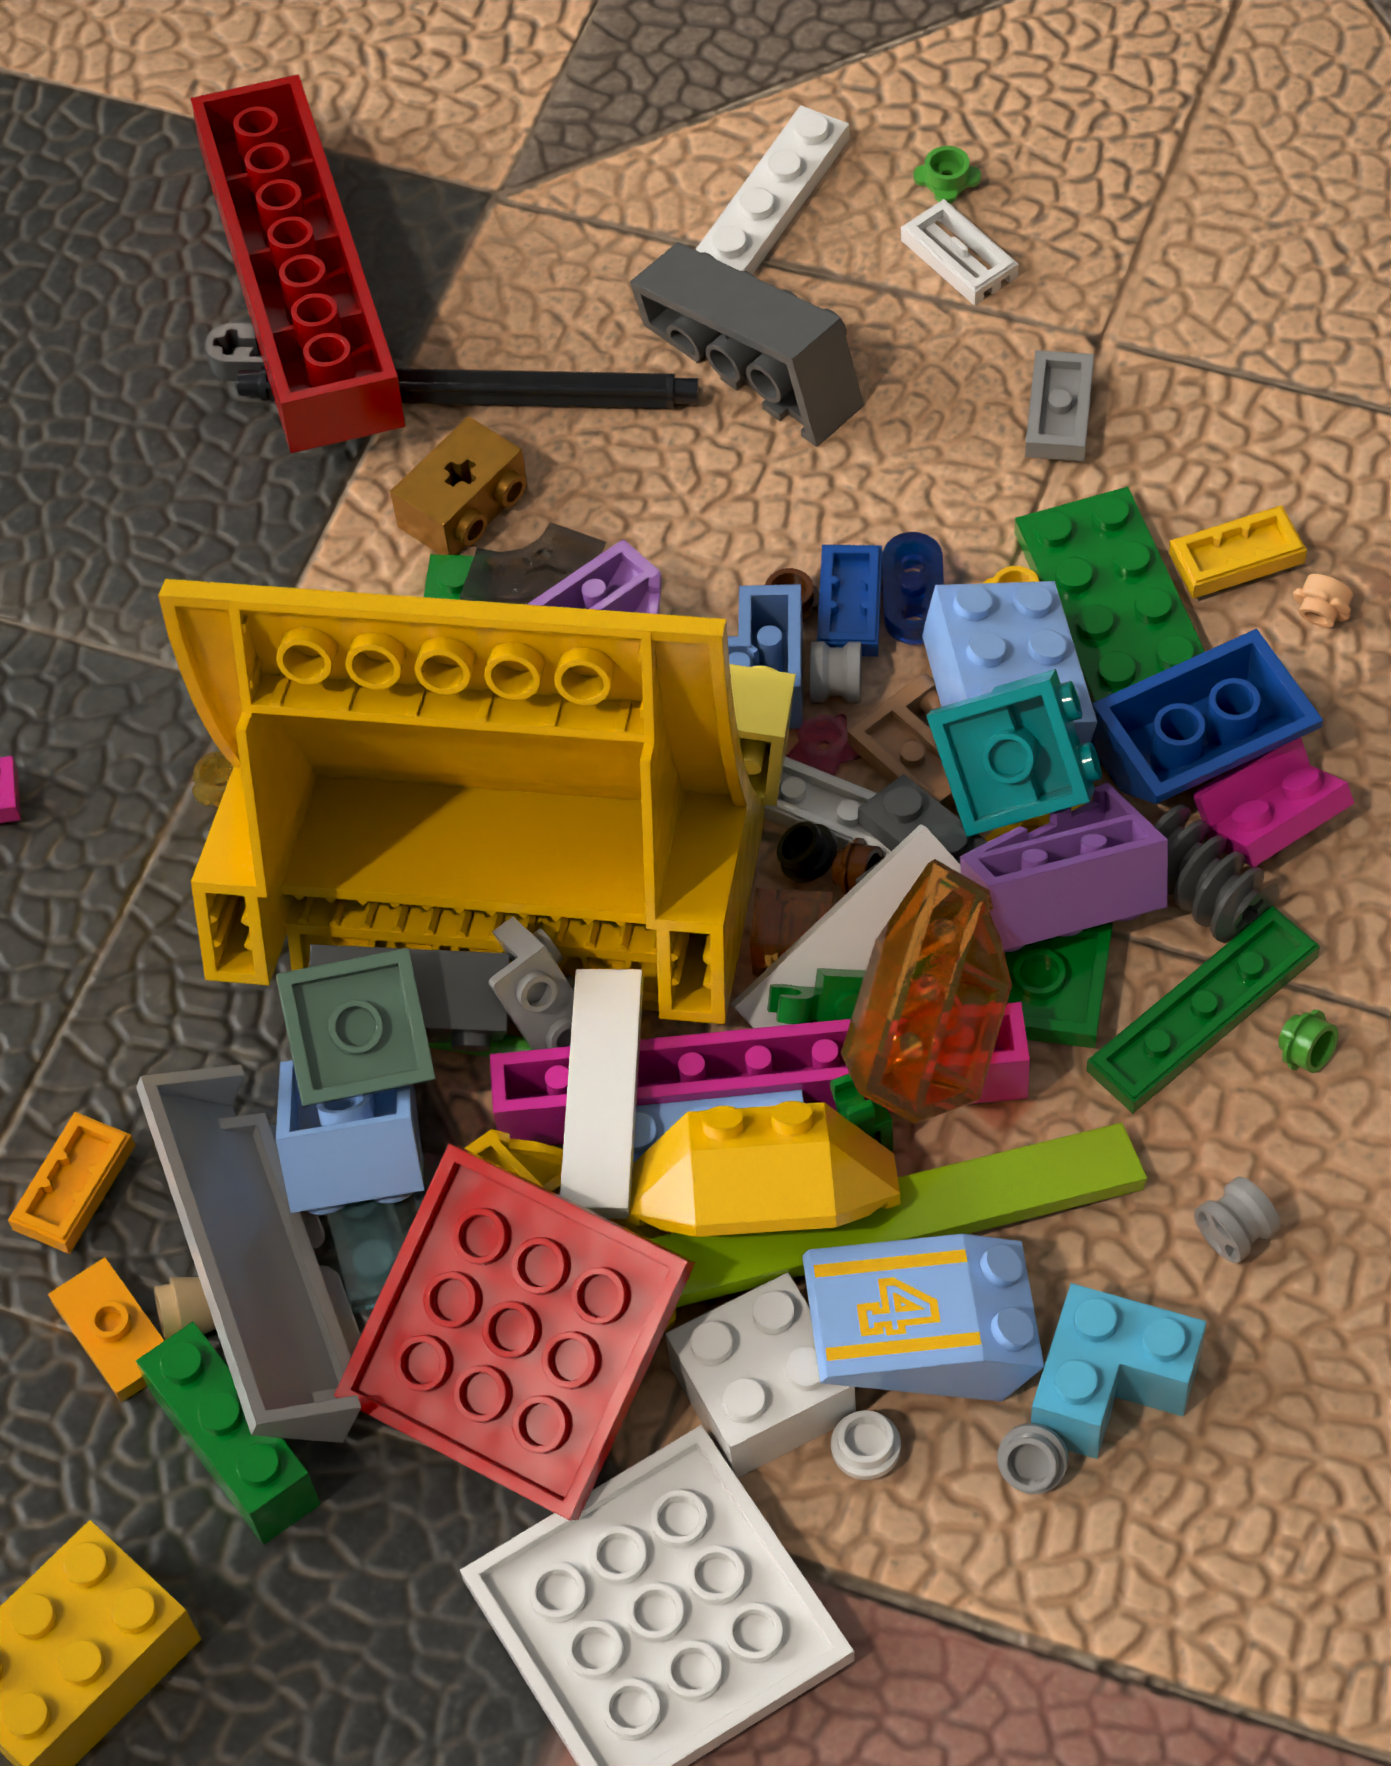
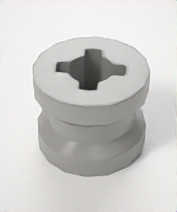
M812 641L810 652L811 703H824L829 697H842L847 703H860L862 682L861 641H849L844 647H829L825 641Z
M1240 1176L1225 1186L1224 1196L1218 1201H1205L1194 1211L1196 1224L1209 1245L1224 1259L1235 1264L1250 1254L1251 1244L1254 1241L1271 1238L1281 1227L1279 1215L1267 1196L1254 1183Z

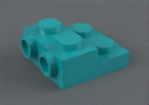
M1056 669L996 686L991 693L933 709L927 714V719L966 837L1090 802L1095 791L1092 781L1102 779L1100 762L1092 742L1080 745L1073 723L1074 720L1082 718L1080 700L1073 682L1060 683Z

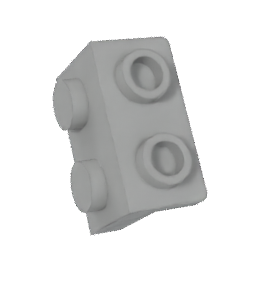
M512 916L492 931L505 953H509L511 963L492 976L489 980V985L531 1050L569 1047L571 1044L575 979L570 974L565 977L557 964L564 959L550 937L541 928L532 934Z

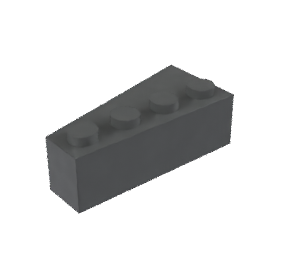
M679 242L674 244L630 281L645 327L696 363L707 357L713 369L720 375V380L736 391L744 384L766 399L762 402L763 410L777 420L781 421L787 415L804 425L801 429V436L814 446L818 447L864 406L846 339V326L841 317L832 310L817 307L798 298L789 290L776 288L757 279L748 271L735 269L716 260L709 253H701Z

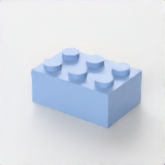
M1055 581L935 585L922 638L941 707L991 693L994 687L1056 669L1060 683L1073 682L1080 700L1082 718L1073 721L1080 745L1091 742L1097 719Z

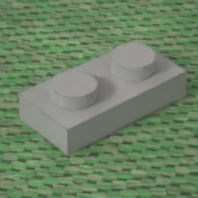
M1035 350L1025 457L1085 461L1094 354Z

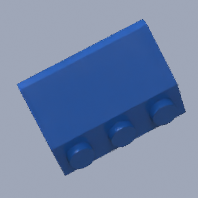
M1256 628L1092 703L1097 724L1091 742L1096 750L1099 761L1120 792L1157 804L1322 728L1323 719Z

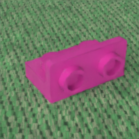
M1301 737L1223 773L1194 793V800L1201 820L1209 824L1208 840L1216 835L1223 836L1227 840L1225 853L1229 855L1235 851L1242 852L1246 857L1245 863L1251 867L1259 865L1355 804L1348 782L1310 765Z

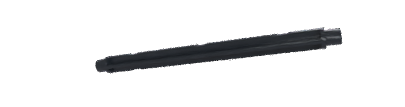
M261 366L260 370L238 371L237 391L239 396H260L262 401H275L265 366ZM395 368L402 403L675 408L676 404L698 405L699 378H676L675 373Z

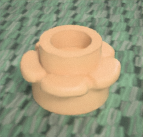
M1310 574L1303 588H1297L1293 593L1294 600L1302 604L1299 614L1312 624L1321 627H1332L1335 621H1347L1350 617L1351 608L1349 604L1352 600L1353 592L1347 585L1332 577L1322 574Z

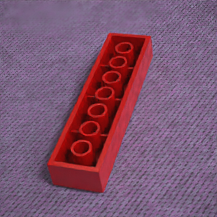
M299 74L190 98L201 153L290 454L405 427L398 376Z

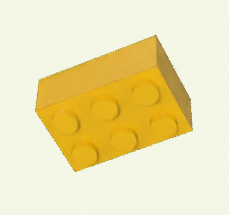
M91 1520L75 1533L0 1606V1752L14 1766H75L202 1640L187 1610Z

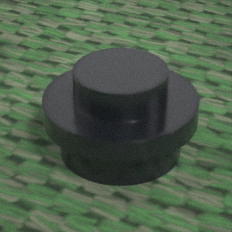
M809 821L793 825L783 834L777 846L776 854L781 862L783 873L796 883H808L823 876L833 864L838 849V841L836 835L825 825L813 824Z

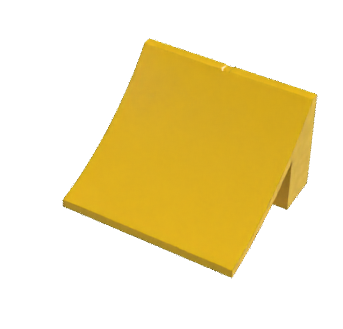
M165 579L158 597L168 638L180 673L202 723L216 746L234 766L191 879L205 980L269 986L286 934L292 971L309 967L310 944L505 953L492 931L513 916L532 934L541 928L550 937L563 956L564 960L557 965L565 977L570 974L575 979L576 969H642L644 981L642 1010L659 1011V1019L725 1024L765 823L764 799H761L755 793L751 785L739 741L729 664L727 619Z

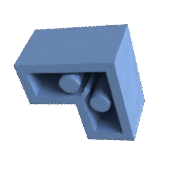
M801 584L739 586L738 636H728L729 664L747 667L768 666L779 672L796 674L789 729H803V614Z

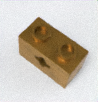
M467 416L390 490L397 527L440 555H458L466 546L473 545L481 538L486 526L505 507L513 506L521 498L525 488L528 486L522 449L470 416Z

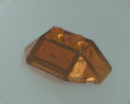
M936 859L926 865L875 940L841 1050L842 1058L858 1093L914 1124L980 1100L1012 988L1001 937L990 914V911L994 909L990 891Z

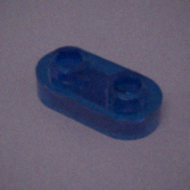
M906 532L889 540L882 552L884 625L889 635L895 640L905 644L917 645L924 643L922 634L935 585H944L943 553L938 542L929 535L920 532ZM909 568H916V569L921 570V571H919V572H918V571L905 572V570H906V569H909ZM910 617L921 618L920 620H907Z

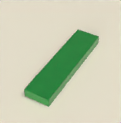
M1274 906L1270 907L1087 1060L1086 1071L1133 1114L1318 958L1320 946Z

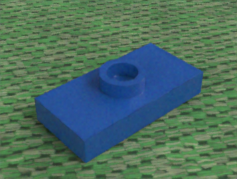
M822 545L817 641H825L829 647H844L849 641H861L862 656L879 657L883 564L882 545Z

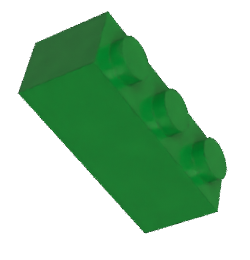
M194 1321L136 1360L151 1395L263 1546L321 1505L309 1473L282 1438L251 1436L230 1370Z

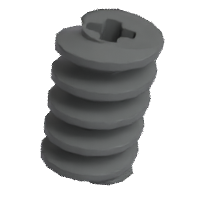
M1179 804L1165 813L1154 825L1168 839L1167 895H1173L1175 903L1179 908L1185 911H1192L1194 921L1199 925L1210 927L1212 936L1217 941L1228 943L1274 905L1278 897L1279 886L1278 884L1270 885L1259 892L1258 889L1264 879V871L1259 867H1253L1240 876L1239 874L1246 862L1245 855L1240 851H1235L1221 860L1227 848V840L1223 836L1216 835L1203 844L1209 831V824L1199 819L1184 828L1190 818L1191 810L1187 805Z

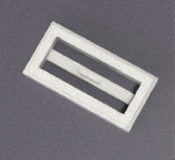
M945 199L901 227V241L974 306L983 301L985 291L988 290L993 294L1001 289V281L1003 279L1010 283L1018 278V263ZM938 220L955 236L950 237L934 222ZM968 247L992 268L988 270L968 253Z

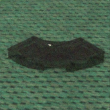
M550 522L539 539L522 549L497 552L477 548L459 600L527 605L603 553L607 542Z

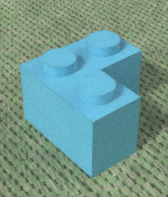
M1071 1283L1032 1404L1031 1423L1042 1424L1053 1429L1064 1441L1067 1451L1098 1459L1116 1398L1184 1417L1202 1355L1207 1321Z

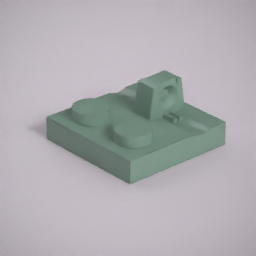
M409 948L276 974L302 1108L435 1080Z

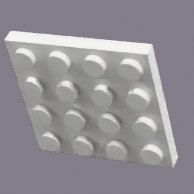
M702 1425L592 1490L579 1520L569 1521L554 1513L460 1569L463 1581L578 1766H688L855 1661L854 1650Z

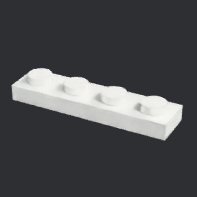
M800 105L695 250L701 253H709L716 260L740 271H748L753 275L849 141V123Z

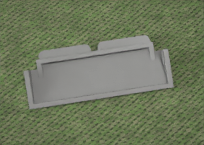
M241 1064L140 1076L136 1089L251 1436L343 1443L361 1409V1404L357 1395L336 1398L334 1394L361 1335L339 1274L331 1267L319 1266L315 1253L321 1249L325 1240L319 1216L308 1211L290 1213L276 1144V1125H269L265 1113L235 1115L232 1105L245 1076Z

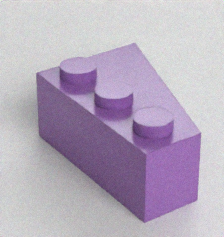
M1108 782L1095 788L1093 801L1071 811L1070 807L1050 813L1049 823L1027 833L1026 828L1019 826L960 856L962 924L989 954L1017 951L1027 944L1057 936H1073L1082 932L1083 929L1113 921L1133 920L1143 913L1167 907L1168 839Z

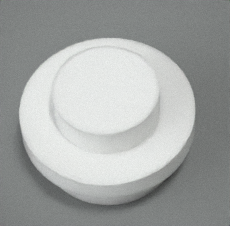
M862 1410L849 1414L837 1424L831 1437V1452L836 1465L845 1474L855 1479L872 1480L884 1476L894 1468L901 1452V1439L896 1426L886 1416L874 1411Z

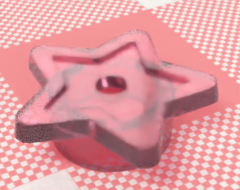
M842 713L834 717L830 715H817L808 720H803L800 729H794L799 742L786 755L788 758L833 776L836 775L840 764L862 758L848 745L847 716ZM822 743H826L829 745V748L826 750H821L818 748V746Z

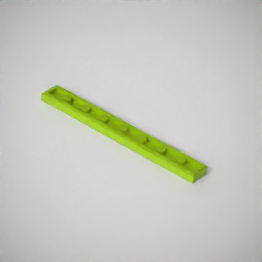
M1121 1122L898 1177L900 1205L889 1209L879 1208L867 1217L836 1228L705 1237L670 1233L650 1238L649 1240L696 1262L676 1307L756 1288L787 1272L791 1278L804 1276L802 1255L810 1249L970 1234L1141 1191L1144 1189L1148 1178Z

